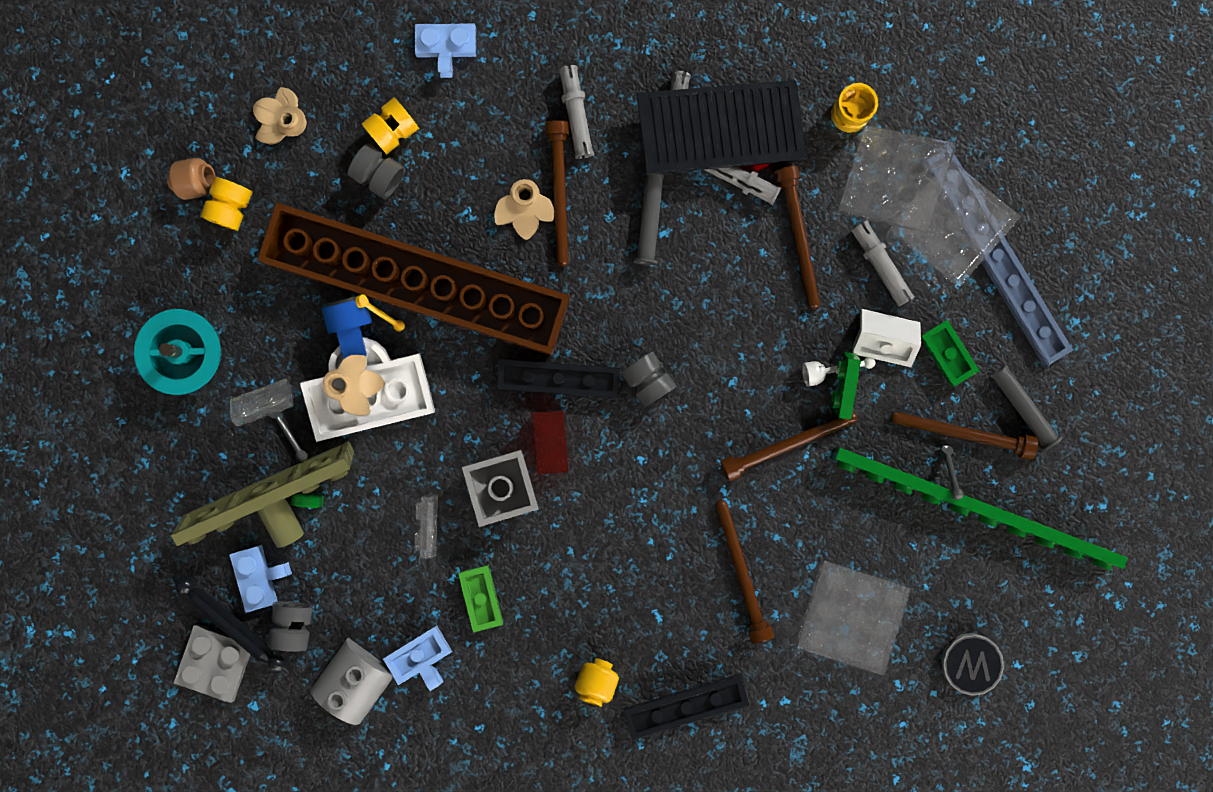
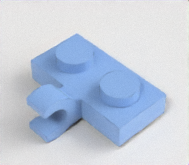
M415 24L416 57H438L440 77L452 78V57H476L475 24Z
M262 545L229 554L245 613L272 606L273 602H278L272 580L292 574L289 562L268 568Z
M435 626L383 658L398 685L420 673L427 688L431 691L444 682L432 664L450 654L452 650L438 626Z

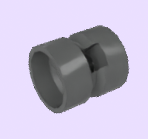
M368 143L355 155L347 174L348 177L363 186L369 184L371 192L386 200L394 193L402 181L405 167L390 157L384 160L382 152Z
M654 352L644 356L621 373L630 387H637L635 395L644 408L677 387L668 373L660 372L662 364Z
M292 601L273 602L271 621L275 623V626L269 629L267 646L280 651L296 652L307 650L310 632L306 629V626L311 624L313 606L307 603Z

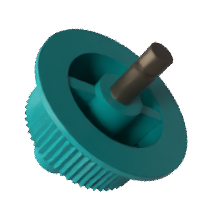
M184 309L166 310L150 318L139 331L134 346V359L142 378L154 389L171 395L189 394L205 386L216 373L221 358V345L213 326L201 315Z

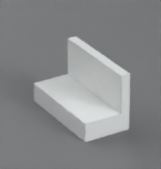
M862 309L860 312V329L853 344V353L912 367L921 347L920 322Z

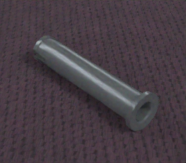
M645 173L637 258H634V263L657 265L655 252L664 174L646 175Z
M1007 365L991 375V378L998 384L1035 437H1038V441L1042 445L1040 448L1042 451L1052 448L1063 439L1062 435L1056 434Z

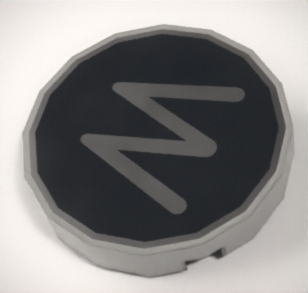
M975 633L961 634L950 644L948 643L943 650L941 658L942 673L949 684L961 693L971 696L985 694L994 689L1001 680L1004 670L1003 655L997 645L987 637Z

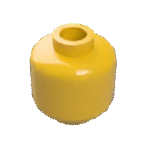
M597 658L594 663H584L581 666L575 684V690L580 694L578 699L602 707L603 703L611 702L619 681L618 674L611 670L613 664Z

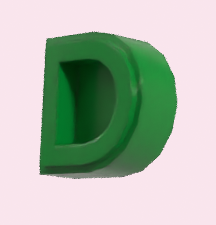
M298 492L290 496L289 505L320 508L323 507L324 496L323 494H303Z

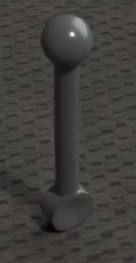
M272 407L268 414L270 418L276 419L296 452V460L299 462L306 461L308 455L300 449L281 418V409Z
M943 445L940 454L946 460L953 488L951 496L955 500H960L963 497V491L959 489L951 458L953 448L949 445Z

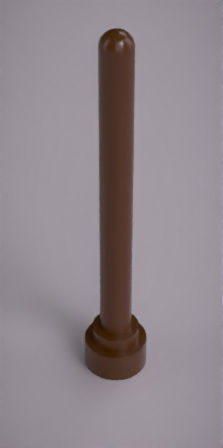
M549 121L545 123V136L548 137V142L552 145L556 261L558 266L565 267L568 264V238L563 142H566V136L569 135V123L567 121Z
M798 166L785 167L774 171L777 184H780L781 189L785 191L808 306L812 310H817L820 307V299L796 186L799 185L800 173Z
M852 412L851 420L837 417L742 458H739V456L734 458L728 456L721 459L720 464L728 482L741 478L740 474L745 473V469L856 423L858 419L857 414Z
M894 412L891 415V421L895 424L1010 449L1022 459L1033 460L1038 449V437L1024 434L1022 437L1012 438L900 412Z
M719 500L716 503V509L751 619V624H749L750 630L748 631L751 643L755 644L770 640L775 635L771 624H768L766 619L763 620L728 504L725 500Z

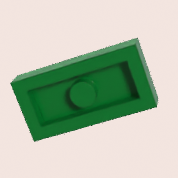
M948 320L941 322L921 335V341L950 387H955L979 372L978 367Z
M844 352L843 361H838L836 367V379H839L838 390H833L831 407L835 408L836 414L842 419L851 420L861 364V360L856 353Z

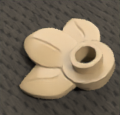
M280 87L275 99L262 98L253 105V113L256 119L262 123L255 138L262 143L277 144L285 136L300 135L306 128V118L304 113L298 108V98L288 88Z
M522 179L512 185L510 195L498 201L494 219L496 225H505L513 222V227L520 237L528 240L536 233L539 220L543 222L554 220V207L550 199L540 194L534 182ZM524 190L531 193L530 198L527 200H522L519 197L520 193Z
M350 355L346 357L338 369L329 371L323 379V389L330 398L339 400L344 411L361 416L370 413L367 397L378 393L386 384L378 373L365 370L367 366L365 355ZM337 378L342 379L344 388H336L334 380Z

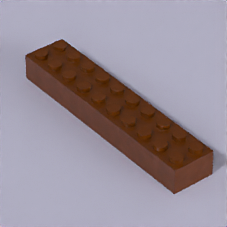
M277 202L257 260L267 266L354 294L366 295L367 298L549 356H553L571 300L570 295Z

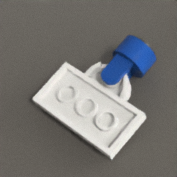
M356 297L324 304V308H321L327 333L336 332L340 344L331 354L328 364L329 371L338 369L343 359L350 355H365L367 359L365 370L378 373L386 384L378 393L367 397L370 413L361 416L344 411L339 400L330 398L323 389L324 377L301 382L300 385L316 442L435 412L420 353L390 360L386 350L379 343L363 338L360 326L373 322L369 309L366 307L359 308L356 305ZM335 379L334 386L338 389L344 388L343 380Z

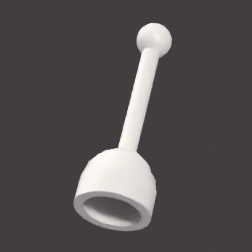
M866 357L861 361L860 367L873 368L875 360L871 357ZM816 361L803 363L802 374L806 386L809 387L822 383L826 378V374L836 372L837 366L825 368L823 364Z

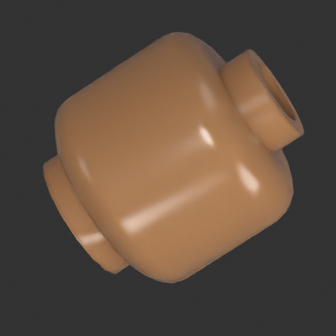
M201 158L180 160L171 165L167 176V184L176 196L183 200L200 198L210 194L209 191L216 175L211 165Z

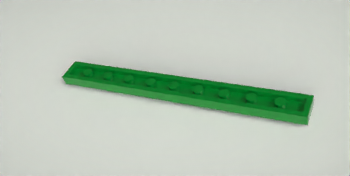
M834 447L830 459L838 461L836 466L852 473H854L856 468L867 472L865 478L880 484L883 483L884 479L895 483L893 489L911 495L912 490L923 494L922 500L938 506L941 501L952 505L950 510L967 517L969 512L980 515L978 521L993 527H997V524L1001 523L1008 526V533L1025 538L1026 533L1037 537L1035 543L1054 549L1056 544L1065 548L1064 554L1082 560L1083 556L1094 559L1092 565L1111 571L1112 566L1124 569L1128 557L963 495L960 500H955L951 496L952 490L843 448Z

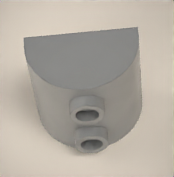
M522 450L462 467L479 527L539 510Z
M347 638L314 683L310 692L317 703L330 714L349 724L358 725L363 721L391 682L393 675L387 665L350 638Z

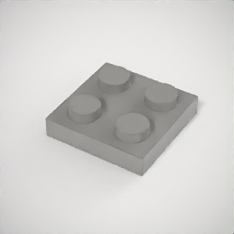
M196 624L193 626L174 684L232 703L235 701L250 654L226 633Z

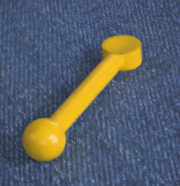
M366 295L356 297L355 303L359 308L366 307L392 324L393 328L398 332L404 330L405 324L402 320L393 319L369 303Z

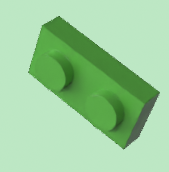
M489 564L459 572L458 575L473 633L503 625Z

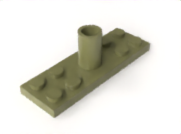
M350 442L341 444L184 514L171 534L176 546L186 542L189 545L195 544L205 538L206 533L215 529L217 532L224 531L231 527L235 520L257 511L277 548L295 542L303 536L304 531L286 498L300 491L303 494L309 493L318 488L320 482L329 478L331 481H336L347 475V470H350L354 455Z

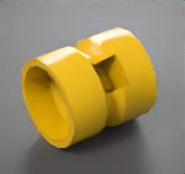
M853 83L847 86L833 104L831 119L834 125L847 133L861 130L877 111L878 97L875 91L863 83Z
M395 97L381 107L382 113L380 115L374 113L361 123L386 155L400 145L399 139L401 137L407 139L419 129L415 121ZM392 118L399 125L394 131L386 123Z
M214 177L209 191L213 198L212 200L205 201L200 217L228 229L238 231L244 217L240 209L247 207L253 191L231 181Z

